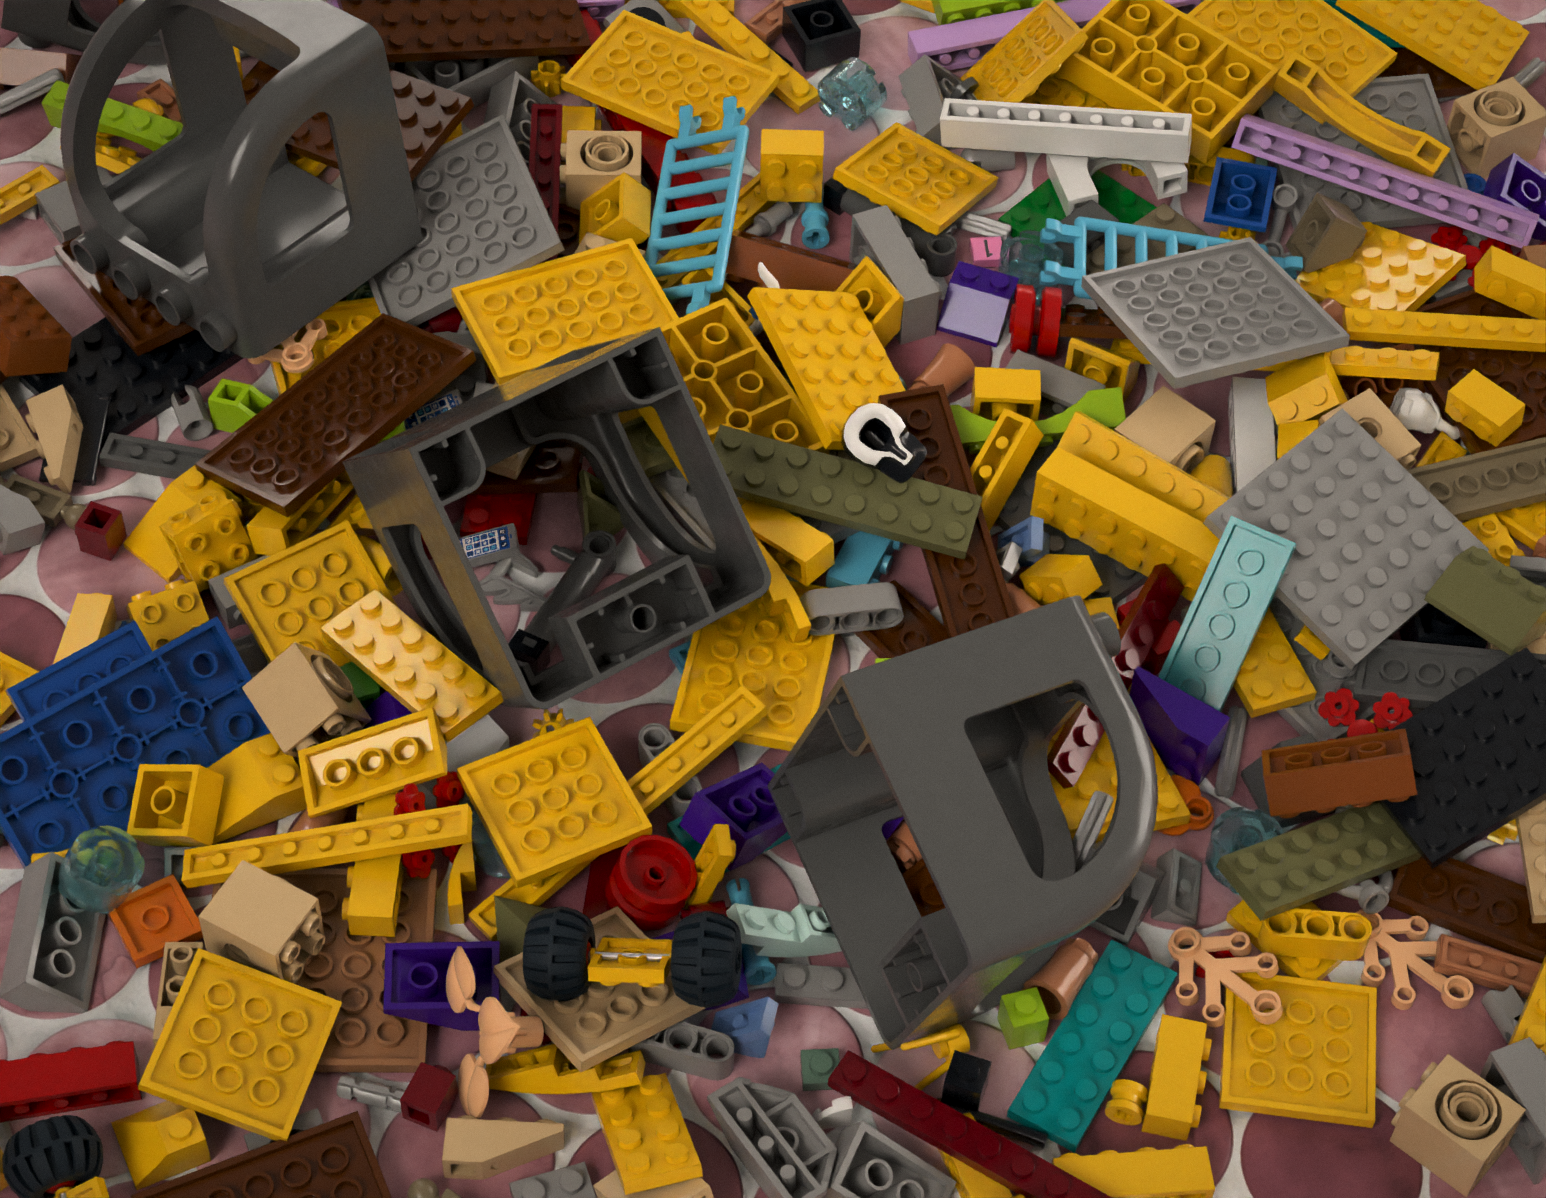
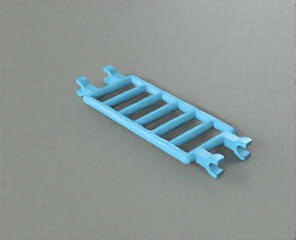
M735 96L723 99L724 118L722 129L696 134V130L701 126V117H693V107L691 104L680 106L678 138L668 140L665 146L645 261L655 277L714 267L712 280L662 289L668 300L692 297L691 303L687 306L686 315L708 306L711 293L720 292L724 285L750 132L746 125H740V121L745 117L746 110L743 107H736L737 98ZM736 139L734 151L675 162L677 150ZM731 164L730 176L671 187L673 175ZM727 190L725 202L666 213L668 200ZM723 215L721 228L661 238L663 226ZM718 241L716 254L656 264L659 251Z
M1082 216L1075 219L1074 226L1062 224L1056 219L1046 218L1045 229L1042 228L1040 231V242L1056 243L1059 241L1073 243L1074 268L1063 267L1057 262L1046 260L1044 271H1041L1039 274V285L1052 286L1063 284L1073 286V293L1076 297L1093 300L1081 287L1082 276L1086 275L1087 230L1105 233L1104 271L1117 268V235L1135 237V264L1148 261V239L1165 242V257L1178 254V244L1195 246L1197 250L1235 240ZM1258 244L1265 252L1269 254V250L1266 245ZM1271 256L1293 279L1297 278L1296 270L1301 271L1303 268V257L1289 256L1281 258Z

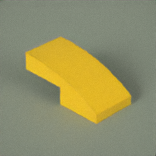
M472 843L462 844L451 868L447 892L450 925L465 923L462 892L477 890Z

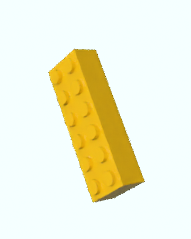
M1060 447L1054 450L1036 473L1030 515L1043 518L1045 524L1053 526L1070 538L1085 543L1100 554L1107 555L1124 564L1127 568L1149 577L1154 566L1165 563L1185 587L1181 595L1187 600L1193 601L1220 541L1202 521Z

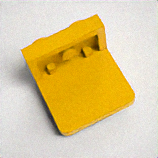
M180 579L164 586L165 591L152 595L151 590L131 597L132 602L126 606L130 621H136L152 651L209 621L195 580L185 583L184 579Z

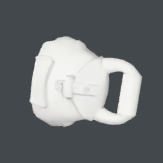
M1401 388L1394 396L1389 410L1407 430L1412 429L1427 434L1433 433L1436 429L1440 432L1443 431L1452 439L1460 437L1459 429L1442 419L1440 409L1432 400V395L1426 392L1423 393L1417 388Z

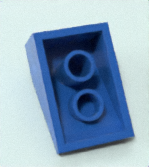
M1217 157L1203 222L1265 233L1278 168Z

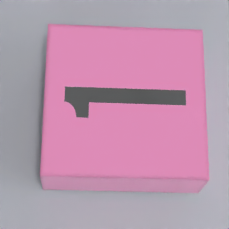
M1001 236L970 238L969 247L972 265L983 268L1004 267L1005 257Z

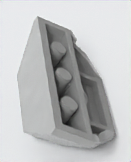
M738 1077L707 1096V1100L730 1147L768 1198H822L827 1194L838 1149L795 1093L765 1084L753 1083L749 1079Z

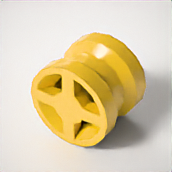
M1119 1079L1112 1082L1110 1089L1112 1100L1107 1102L1105 1108L1106 1116L1112 1121L1123 1125L1133 1126L1140 1124L1144 1115L1141 1107L1147 1102L1148 1089L1132 1080Z

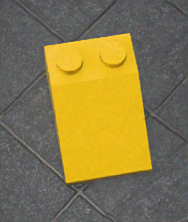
M194 465L168 485L124 541V548L166 582L171 583L182 575V572L159 526L167 522L173 514L186 511L196 505L203 496L219 492L228 500L233 498L243 514L239 519L242 525L246 526L242 501L224 486L205 478L201 472L197 471Z
M271 733L243 743L207 767L224 776L213 844L298 813L307 807L301 771L293 756L284 754Z

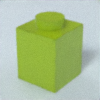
M1035 987L1002 995L997 1019L1009 1050L1044 1042L1049 1017L1038 988Z

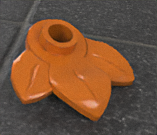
M1173 774L1171 778L1191 813L1188 824L1157 831L1169 836H1178L1190 829L1198 831L1208 828L1214 819V809L1211 803L1201 796L1198 785L1180 775ZM1192 813H1196L1201 817L1193 816Z

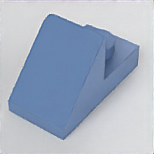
M1031 516L998 535L997 551L1013 541L1023 549L1018 559L1019 567L1032 566L1044 555L1049 554L1050 536L1043 531L1044 519Z
M768 996L715 1013L711 1030L728 1035L733 1040L735 1046L734 1053L764 1058L771 1032L775 1025L774 1020L779 1004Z

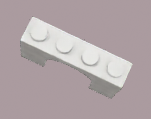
M1046 154L1047 173L1066 217L1076 207H1082L1091 200L1098 203V192L1091 176L1098 169L1111 164H1128L1143 171L1158 200L1187 192L1188 170L1184 163Z

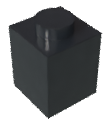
M955 1050L944 1081L941 1099L979 1111L988 1084L992 1062Z

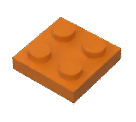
M174 874L105 904L106 912L136 969L163 957L165 942H195L203 938L199 919Z

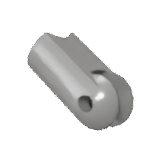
M965 148L961 152L962 158L988 172L1015 168V151Z
M185 385V390L190 400L184 403L181 397L174 391L171 396V404L184 437L190 441H199L211 434L213 423L200 391L192 385Z
M1512 984L1505 991L1490 990L1481 999L1483 1006L1507 1044L1511 1039L1525 1005Z

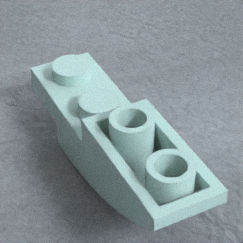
M734 903L726 911L728 918L734 920L740 929L741 943L752 945L755 954L758 956L807 957L842 951L822 907L798 904L791 912Z

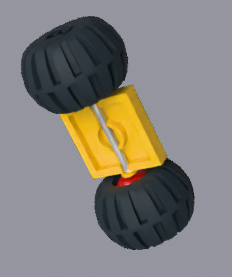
M553 907L544 909L531 917L526 927L523 943L524 980L527 988L542 999L549 1001L558 1000V1002L573 1000L582 994L584 995L588 991L589 985L591 986L592 981L600 982V984L605 986H615L624 982L637 983L641 987H655L659 984H665L670 970L675 994L683 1001L695 1006L709 1008L722 1005L733 999L739 988L742 964L740 929L734 920L723 914L702 911L683 918L676 925L673 940L602 937L597 949L595 947V931L591 920L585 914L572 908Z
M73 1115L50 1117L22 1128L8 1140L2 1158L3 1174L9 1187L18 1197L110 1198L104 1178L99 1177L103 1165V1145L95 1129L84 1119Z

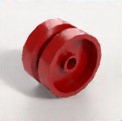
M1017 284L1014 304H1011L1010 353L1015 354L1017 349L1028 353L1031 348L1032 336H1036V352L1038 355L1055 358L1060 328L1062 288L1045 286L1041 292L1040 305L1036 306V290L1034 286Z
M642 835L633 839L622 850L616 865L608 876L605 888L608 905L611 909L618 906L641 930L648 931L665 928L671 925L679 916L680 910L684 908L686 901L695 888L698 875L695 862L688 851L673 839L660 835Z

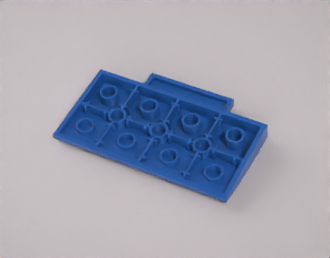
M218 616L154 651L151 650L134 620L5 690L23 722L0 734V830L24 869L31 864V855L33 853L59 852L94 841L99 835H115L118 837L127 832L139 764H198L207 768L243 743L271 733L242 689L252 679V676Z

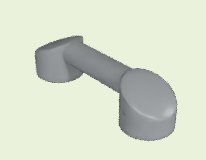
M1290 184L1278 185L1273 191L1271 204L1275 213L1268 240L1262 244L1268 247L1269 255L1283 258L1284 250L1280 240L1286 216L1294 209L1298 198L1297 190Z

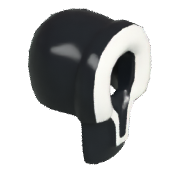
M867 403L858 407L848 417L842 429L841 443L845 452L853 460L866 467L878 469L899 483L908 481L927 456L926 447L908 431L902 418L894 410L882 403Z

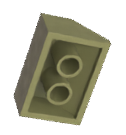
M1474 545L1453 559L1424 599L1510 656L1546 632V588L1535 585L1521 576L1518 570L1505 566L1494 559L1488 551L1477 548Z

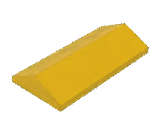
M433 707L297 751L308 817L311 819L402 790L408 783L417 785L447 775V746Z

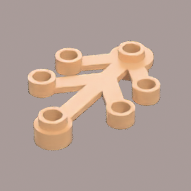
M313 319L306 324L307 332L299 343L294 341L298 333L297 331L280 343L283 350L273 348L263 356L247 359L251 364H260L265 360L279 362L287 372H304L314 362L311 349L316 340H321L327 335L325 322L322 319Z
M1363 909L1355 912L1366 917L1372 926V933L1363 954L1365 966L1361 974V980L1368 987H1378L1384 980L1386 971L1379 964L1377 946H1379L1389 954L1395 987L1391 996V1002L1397 1009H1410L1416 998L1415 990L1410 986L1407 968L1441 992V998L1449 1008L1461 1009L1469 1004L1474 988L1467 978L1459 975L1447 978L1441 973L1433 971L1434 968L1420 958L1435 957L1437 941H1421L1425 938L1429 929L1426 919L1421 916H1412L1409 919H1382L1378 913L1367 914ZM1411 926H1418L1422 931H1415ZM1390 934H1405L1412 942H1398ZM1368 972H1375L1379 977H1371ZM1450 993H1456L1461 998H1456L1452 996ZM1398 994L1406 995L1409 1000L1400 999Z
M1182 927L1173 932L1168 942V950L1171 957L1179 962V983L1176 986L1175 992L1180 1004L1192 1006L1198 1002L1200 994L1194 982V963L1205 970L1206 1004L1202 1008L1204 1022L1213 1028L1220 1027L1224 1024L1225 1009L1221 1004V984L1251 1006L1253 1017L1258 1022L1273 1024L1281 1017L1283 1009L1277 993L1271 990L1257 992L1235 974L1257 972L1262 978H1272L1279 970L1277 959L1269 952L1261 953L1258 956L1245 957L1251 952L1252 946L1249 936L1244 932H1235L1228 936L1203 937L1193 928ZM1237 942H1245V945L1242 947L1234 946ZM1186 945H1192L1191 948L1182 949ZM1230 950V953L1236 958L1216 959L1208 952ZM1263 963H1272V966L1269 968L1261 967ZM1186 990L1193 991L1189 996L1181 995ZM1266 1008L1273 1009V1011L1262 1013V1011ZM1213 1011L1220 1012L1217 1017L1212 1018L1208 1016Z

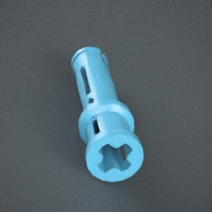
M822 181V203L805 202L806 210L801 216L802 225L805 227L802 233V242L810 249L823 248L830 240L829 231L826 229L829 223V216L824 210Z
M739 878L740 891H738L735 879L727 883L726 890L729 894L731 905L739 903L754 906L749 888L750 884L747 879ZM742 944V957L745 966L744 975L747 984L762 985L773 980L777 972L774 964L770 963L769 957L758 956L755 954L752 945Z

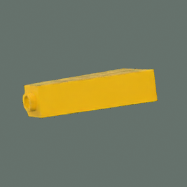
M77 593L53 664L114 632L117 612L113 595Z

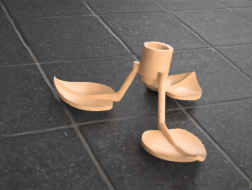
M457 946L449 963L446 976L447 999L455 1013H463L466 1007L469 1010L479 1012L478 1024L480 1029V1056L476 1060L474 1054L469 1053L463 1058L458 1072V1093L466 1115L479 1119L486 1108L489 1097V1082L486 1070L483 1067L484 1064H494L501 1055L515 1053L516 1048L539 1047L543 1041L544 1028L542 1020L538 1016L515 1017V1013L506 1012L502 1004L495 997H486L482 1005L476 1004L472 999L476 988L474 971L462 946Z

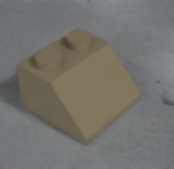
M1317 192L1287 241L1286 247L1293 256L1303 257L1302 269L1310 273L1351 258L1354 251L1362 245L1367 230L1347 205Z

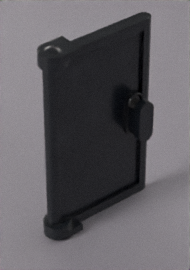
M95 391L94 394H70L76 404L83 424L73 483H81L82 486H93L97 482L98 461L109 405L113 399V394L107 391ZM43 459L40 482H49L44 472V467L48 466L46 459Z

